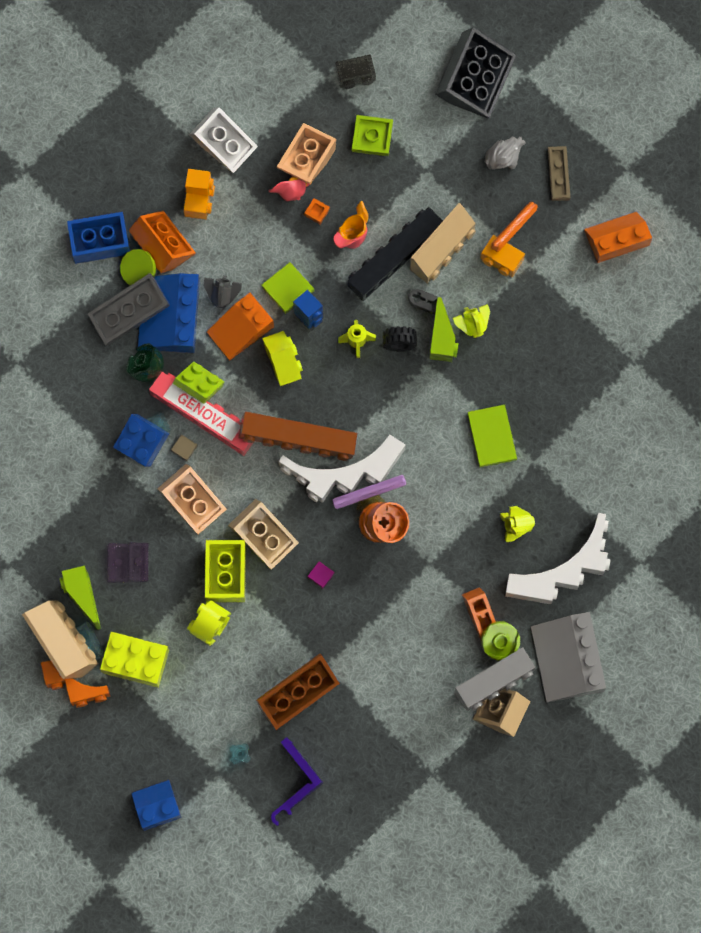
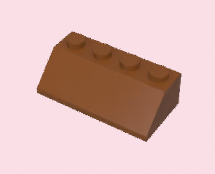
M318 654L256 701L267 721L277 730L340 683L323 656Z

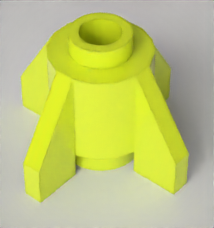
M488 304L478 307L480 312H478L477 308H464V317L458 315L452 318L455 326L467 335L473 336V338L482 336L487 328L490 315Z
M354 320V325L348 329L347 333L338 337V343H349V345L356 348V358H360V347L364 346L366 340L376 341V335L366 331L365 327L358 324V320Z
M517 506L509 507V513H500L501 519L505 521V529L507 531L505 534L506 542H512L525 533L531 532L535 526L534 517Z

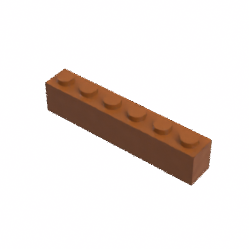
M244 412L239 438L247 443H255L256 441L268 447L277 445L281 446L284 450H292L293 448L305 454L314 452L318 453L321 457L335 456L338 460L348 461L355 454L358 433Z

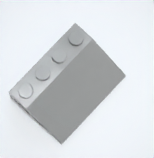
M590 612L570 615L531 626L546 703L605 691L606 684Z

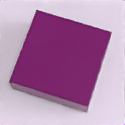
M319 561L308 575V578L324 589L335 572Z

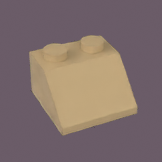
M503 689L495 699L491 701L486 699L482 702L483 705L477 709L473 720L502 734L514 737L530 701L516 691Z

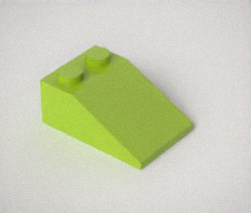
M438 297L430 359L452 362L453 357L457 358L459 343H455V335L442 298Z
M81 566L62 571L63 577L60 578V583L64 593H68L71 600L94 627L100 630L101 626L86 567Z

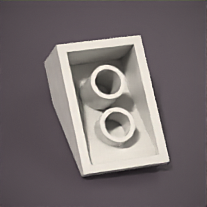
M219 107L213 108L189 134L205 151L232 173L258 147Z

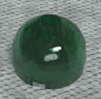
M150 343L139 346L136 349L138 352L134 356L131 354L126 370L131 377L140 382H151L158 378L163 371L164 358L162 353Z

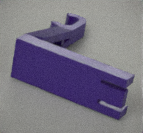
M287 737L281 741L282 745L312 781V784L307 783L272 813L271 820L277 826H279V822L276 820V816L280 812L286 810L288 815H292L291 809L323 784V781L293 745L294 743Z

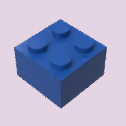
M131 414L113 448L141 465L150 467L170 433L138 414Z

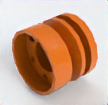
M375 502L363 509L359 518V526L364 537L372 542L394 543L400 541L406 535L409 529V517L406 510L397 503Z

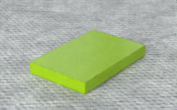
M505 405L467 413L479 468L517 460Z

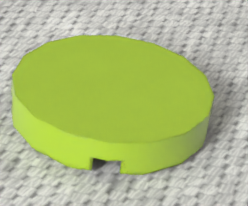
M134 249L127 252L122 258L120 273L123 280L127 284L132 285L149 273L154 277L156 263L149 252L142 249Z
M497 621L490 624L484 630L481 636V645L484 652L490 658L499 661L519 649L520 636L511 624Z

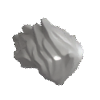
M511 137L505 141L498 140L486 152L485 163L487 167L492 170L509 167L511 170L515 169L520 149L526 142L522 140V137L518 139Z

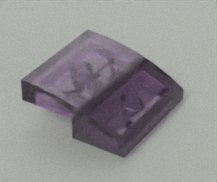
M108 543L107 582H148L149 543Z

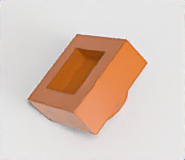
M314 198L306 209L304 216L321 224L330 207Z

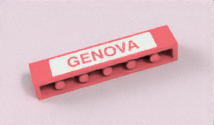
M161 372L149 389L150 395L245 456L253 443L244 442L243 439L239 438L240 419L233 414L228 415L223 412L224 409L216 403L213 405L207 401L203 404L174 385L173 382L176 378L174 375Z

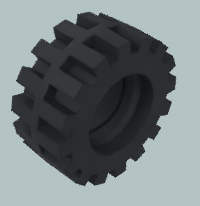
M397 326L396 328L390 327V329L387 328L383 331V348L386 350L400 352L410 351L417 347V334L415 329L411 327Z

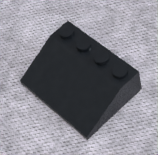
M473 27L463 31L435 95L449 104L489 119L517 55Z

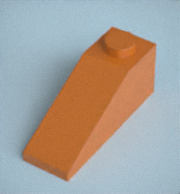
M479 587L462 594V597L481 640L484 630L496 621L486 594Z

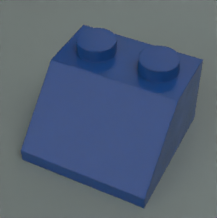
M169 780L132 793L135 808L144 831L182 818Z

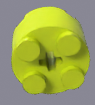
M208 600L205 604L202 603L196 612L199 615L196 620L190 622L187 630L211 646L216 641L213 639L214 636H220L230 619L228 616L231 613L212 600Z

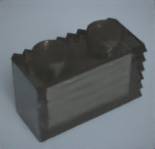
M370 54L335 62V70L340 88L351 89L357 84L370 85L373 81H376V73Z

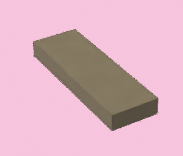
M566 146L548 147L551 201L570 200Z

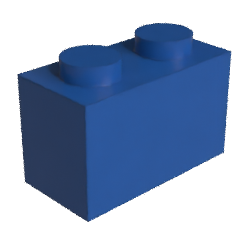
M308 290L293 301L294 314L308 329L312 326L317 327L322 322L323 305Z

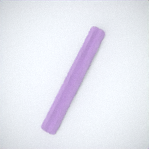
M399 475L333 499V505L336 509L403 487L406 485L405 477Z

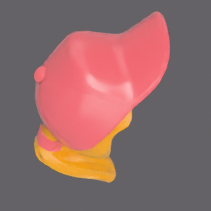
M292 176L288 181L278 183L269 190V193H278L285 201L300 200V197L306 191V187L310 184Z
M360 201L356 207L357 214L348 217L335 234L334 243L338 248L347 247L355 249L364 242L367 236L366 223L368 222V212L363 201Z

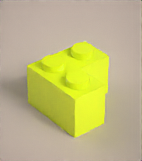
M281 331L262 338L279 385L282 386L302 379L300 372L303 369L300 361H296L295 355H298L291 337H287L285 332Z

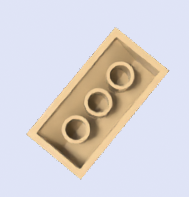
M460 203L411 257L410 270L427 284L431 279L434 281L438 277L442 266L446 267L452 260L451 256L455 252L459 253L464 246L463 242L466 239L470 240L476 232V223Z
M47 601L22 614L62 679L82 678L99 664L95 659L96 655L86 645L85 638L77 631L75 622L68 617L65 607L61 602Z

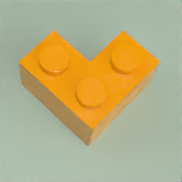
M188 169L185 184L184 216L207 220V215L211 214L212 211L210 197H214L215 193L214 179L211 178V172Z

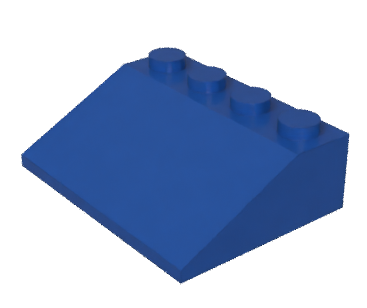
M178 273L154 276L170 306L140 325L138 350L194 353L200 287L199 274Z

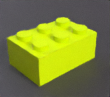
M206 540V602L208 600L213 602H245V540Z
M111 632L100 670L107 675L159 688L169 648L165 645Z

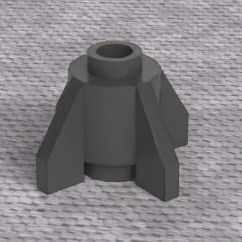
M223 275V278L216 279L215 283L214 279L205 277L203 286L211 302L216 307L224 308L240 293L242 283L232 282V285H230L231 281L227 279V276Z

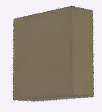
M181 435L172 447L171 452L188 461L198 445Z

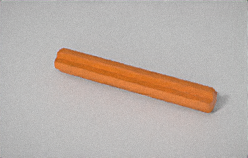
M529 202L492 242L491 248L499 252L536 212L537 204Z

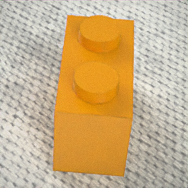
M493 235L481 253L482 262L489 267L494 266L499 269L498 271L502 275H509L513 278L524 261L525 253L508 243L499 252H496L491 248L492 242L497 238Z

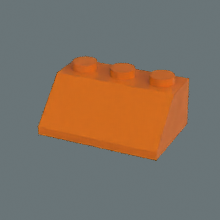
M164 211L140 216L128 230L140 247L151 254L155 260L156 269L160 273L172 271L196 254Z
M637 212L584 229L597 263L650 246L652 241L646 221Z

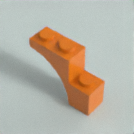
M51 660L41 662L47 688L57 690L63 688V684H66L70 703L72 706L76 705V708L88 705L87 702L94 700L96 703L106 701V697L110 696L108 686L94 687L81 684L73 678L62 679Z

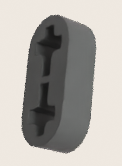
M416 289L410 293L409 302L413 307L435 315L436 308L432 309V305L429 303L434 304L435 301L437 302L438 296ZM421 295L420 299L424 301L414 302L413 296Z

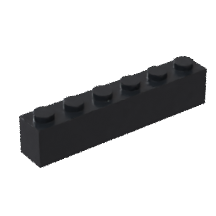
M430 207L419 211L415 216V220L407 222L398 235L394 234L385 247L381 246L375 252V256L372 259L368 258L361 265V269L355 270L349 275L348 287L362 301L366 300L411 259L414 253L443 222Z

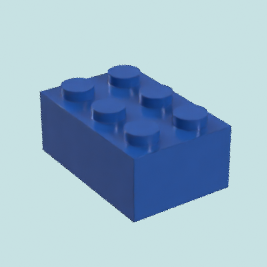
M123 212L67 221L75 264L124 256L130 251Z

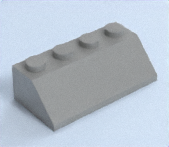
M521 648L457 686L454 695L467 711L471 708L475 711L483 705L482 702L486 699L491 701L500 695L499 692L506 689L508 691L517 685L516 681L521 678L524 681L533 676L532 672L536 667L524 648Z

